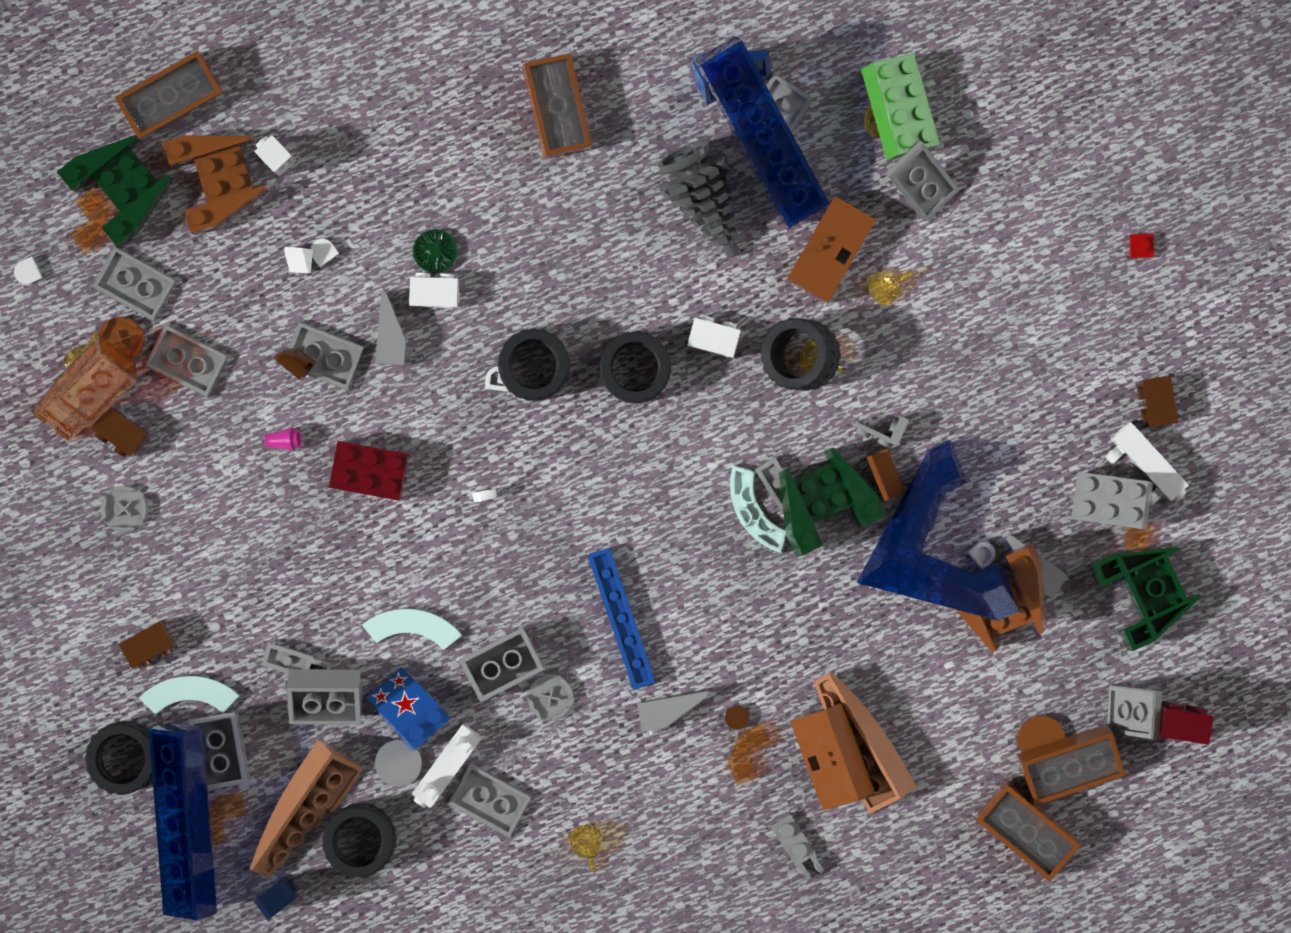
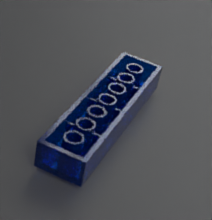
M734 36L695 59L694 62L782 223L791 228L829 205L827 197L743 41Z
M165 723L148 728L163 915L198 921L217 914L203 727Z

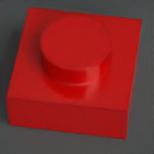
M1154 234L1129 235L1130 259L1154 258Z

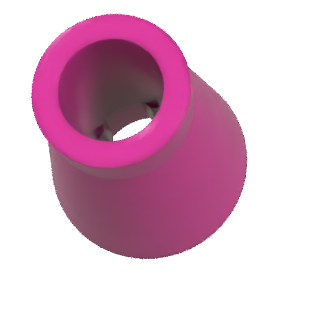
M291 427L265 435V445L267 448L295 451L296 448L301 447L302 439L299 429Z

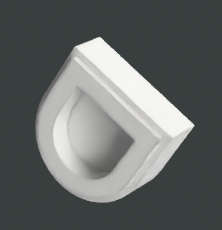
M318 239L311 246V250H313L312 257L320 268L339 255L334 245L326 239Z
M34 257L19 262L14 269L15 278L22 284L28 285L43 279Z
M498 367L490 369L486 376L485 389L509 392L500 378Z
M496 489L472 493L473 501L480 502L495 499L497 497Z
M987 542L977 543L967 551L981 571L989 566L996 557L994 547Z

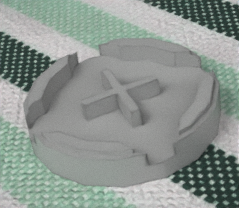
M127 485L111 489L102 499L100 508L102 518L106 524L114 531L123 533L134 531L141 527L147 519L149 511L148 501L144 494L137 488Z
M544 674L537 677L531 683L527 692V703L530 710L538 718L555 721L563 718L571 710L574 703V691L571 684L564 677L557 674Z
M401 739L388 741L379 749L375 758V768L383 782L390 786L402 787L409 785L417 779L421 772L423 761L418 749L412 752Z

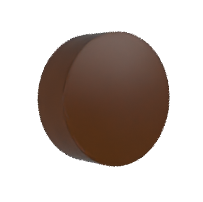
M732 706L725 713V722L732 729H742L748 723V713L741 706Z

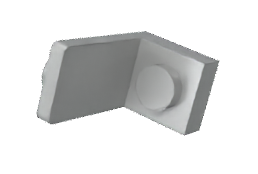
M901 416L898 418V421L893 419L888 429V432L891 433L890 437L858 422H855L853 427L857 428V434L868 439L870 435L879 438L877 443L890 449L892 445L898 446L909 420Z

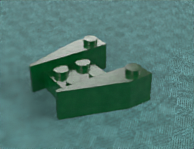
M136 135L76 156L57 171L67 186L75 193L94 179L120 213L101 228L119 248L139 234L173 181L169 175L157 181L131 149L141 141Z
M834 447L824 451L829 464L793 480L789 469L779 472L786 536L796 557L803 556L824 546L814 523L850 507L859 528L887 516L877 494Z
M1178 547L1110 554L1088 564L1098 586H1104L1122 577L1141 619L1118 629L1128 651H1135L1156 641L1201 598L1200 594L1186 597L1168 558L1169 555L1179 551Z

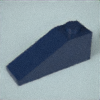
M285 876L263 891L254 902L268 921L299 896L297 893L299 888L292 878L288 880Z

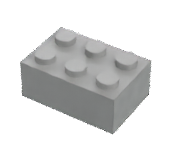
M1078 472L1071 519L1147 530L1153 483Z
M524 626L459 659L480 703L545 670Z
M289 669L287 681L289 724L361 725L363 709L361 670Z
M238 710L188 720L200 791L251 781Z

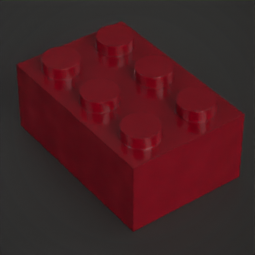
M337 441L329 488L401 501L410 454Z
M1162 701L1160 737L1209 745L1214 716L1207 714L1208 710L1199 706L1186 704L1184 709V706L1175 702Z

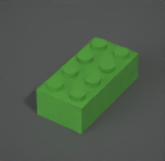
M914 53L873 62L861 69L886 160L904 156L919 141L923 142L928 149L940 145Z

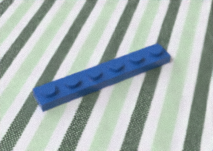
M610 547L588 554L587 556L633 690L655 683L656 681Z

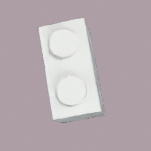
M272 135L269 138L267 136L262 138L257 143V149L254 151L279 177L297 161Z
M416 273V277H410L409 306L458 308L459 279L454 278V274H440V278H430V273Z
M700 315L699 319L694 318L687 346L733 359L741 331L736 329L737 324L723 321V324L720 325L713 323L714 318Z

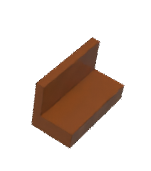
M888 448L866 457L883 501L905 493Z

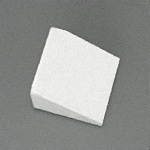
M285 247L289 271L311 274L313 250Z

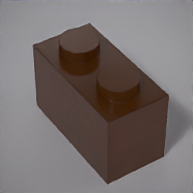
M1171 376L1141 380L1140 386H1137V395L1139 400H1143L1144 409L1140 410L1142 423H1146L1147 428L1178 423Z
M108 406L92 427V430L97 432L95 434L97 439L105 444L108 441L116 446L114 451L124 458L127 455L134 457L150 435L112 406Z
M162 620L118 645L132 669L139 667L142 670L153 664L151 659L159 655L162 659L173 653L172 648L177 644Z

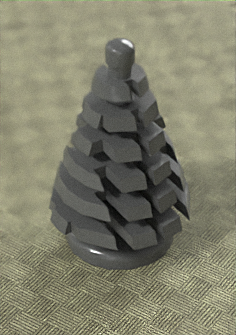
M707 139L698 140L671 152L658 163L657 166L662 173L671 174L668 176L671 182L663 180L659 191L665 196H670L669 200L675 206H680L679 210L684 215L693 216L694 218L690 221L695 226L705 224L701 227L700 231L706 236H714L711 238V241L716 246H723V251L727 257H734L738 254L739 249L736 243L733 242L737 237L736 228H729L736 222L734 213H729L733 207V200L728 198L727 194H731L732 191L729 183L722 182H728L730 178L729 170L725 168L728 164L727 157L724 153L706 157L710 153L712 146Z

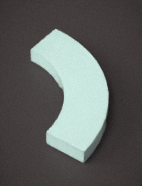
M733 465L730 478V493L740 522L750 535L761 544L782 553L787 537L786 529L771 522L760 509L754 492L756 472Z
M417 609L387 611L362 624L376 643L394 634L415 633L431 639L444 650L462 636L445 619Z
M181 676L153 686L140 696L139 699L155 714H158L166 706L183 700L202 701L224 713L240 695L229 686L217 680L200 676Z

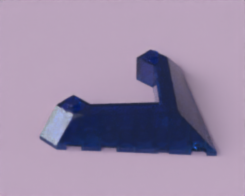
M951 440L928 449L856 583L1000 621L1020 612L1002 567L994 563L972 573L922 553L924 549L923 544L928 532H931L937 517L936 513L946 493L968 483Z

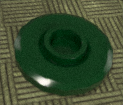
M430 229L423 232L416 239L413 246V257L417 265L424 271L441 273L448 270L454 264L457 257V246L454 239L447 232L439 229Z

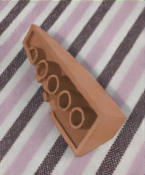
M833 672L814 681L823 708L838 703L843 704L875 793L862 799L869 813L871 814L901 799L916 789L915 782L893 744L852 691Z
M317 740L280 797L260 839L250 870L269 878L290 857L289 852L294 847L300 846L306 840L304 837L313 828L317 829L323 823L321 819L329 811L333 813L338 808L364 768L335 747Z

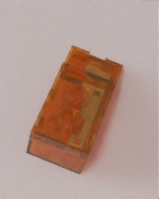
M99 336L66 368L34 406L32 414L41 420L43 424L46 423L52 429H55V433H58L67 441H71L83 428L92 426L137 382L136 363L102 336Z

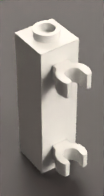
M1131 422L1125 424L1110 438L1117 446L1105 456L1106 459L1112 464L1125 454L1140 472L1153 483L1155 489L1152 490L1151 506L1162 496L1167 501L1174 499L1177 502L1187 493L1185 488L1189 485Z
M463 723L413 791L412 795L415 796L413 800L423 808L426 806L431 808L480 742L482 736Z

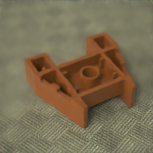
M184 135L162 142L169 165L173 168L195 162L207 203L184 210L190 232L193 235L217 229L224 222L269 191L265 185L257 188L253 186L241 146L254 143L253 139L249 136Z
M1033 543L1015 549L1006 556L1014 574L1012 577L977 590L967 568L949 575L941 581L952 607L992 653L1001 646L997 635L1033 621L1039 634H1042L1047 629L1044 603L1045 593L1042 579L1043 569Z

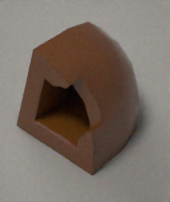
M288 348L279 351L273 356L279 364L301 381L317 363L306 353L298 349Z

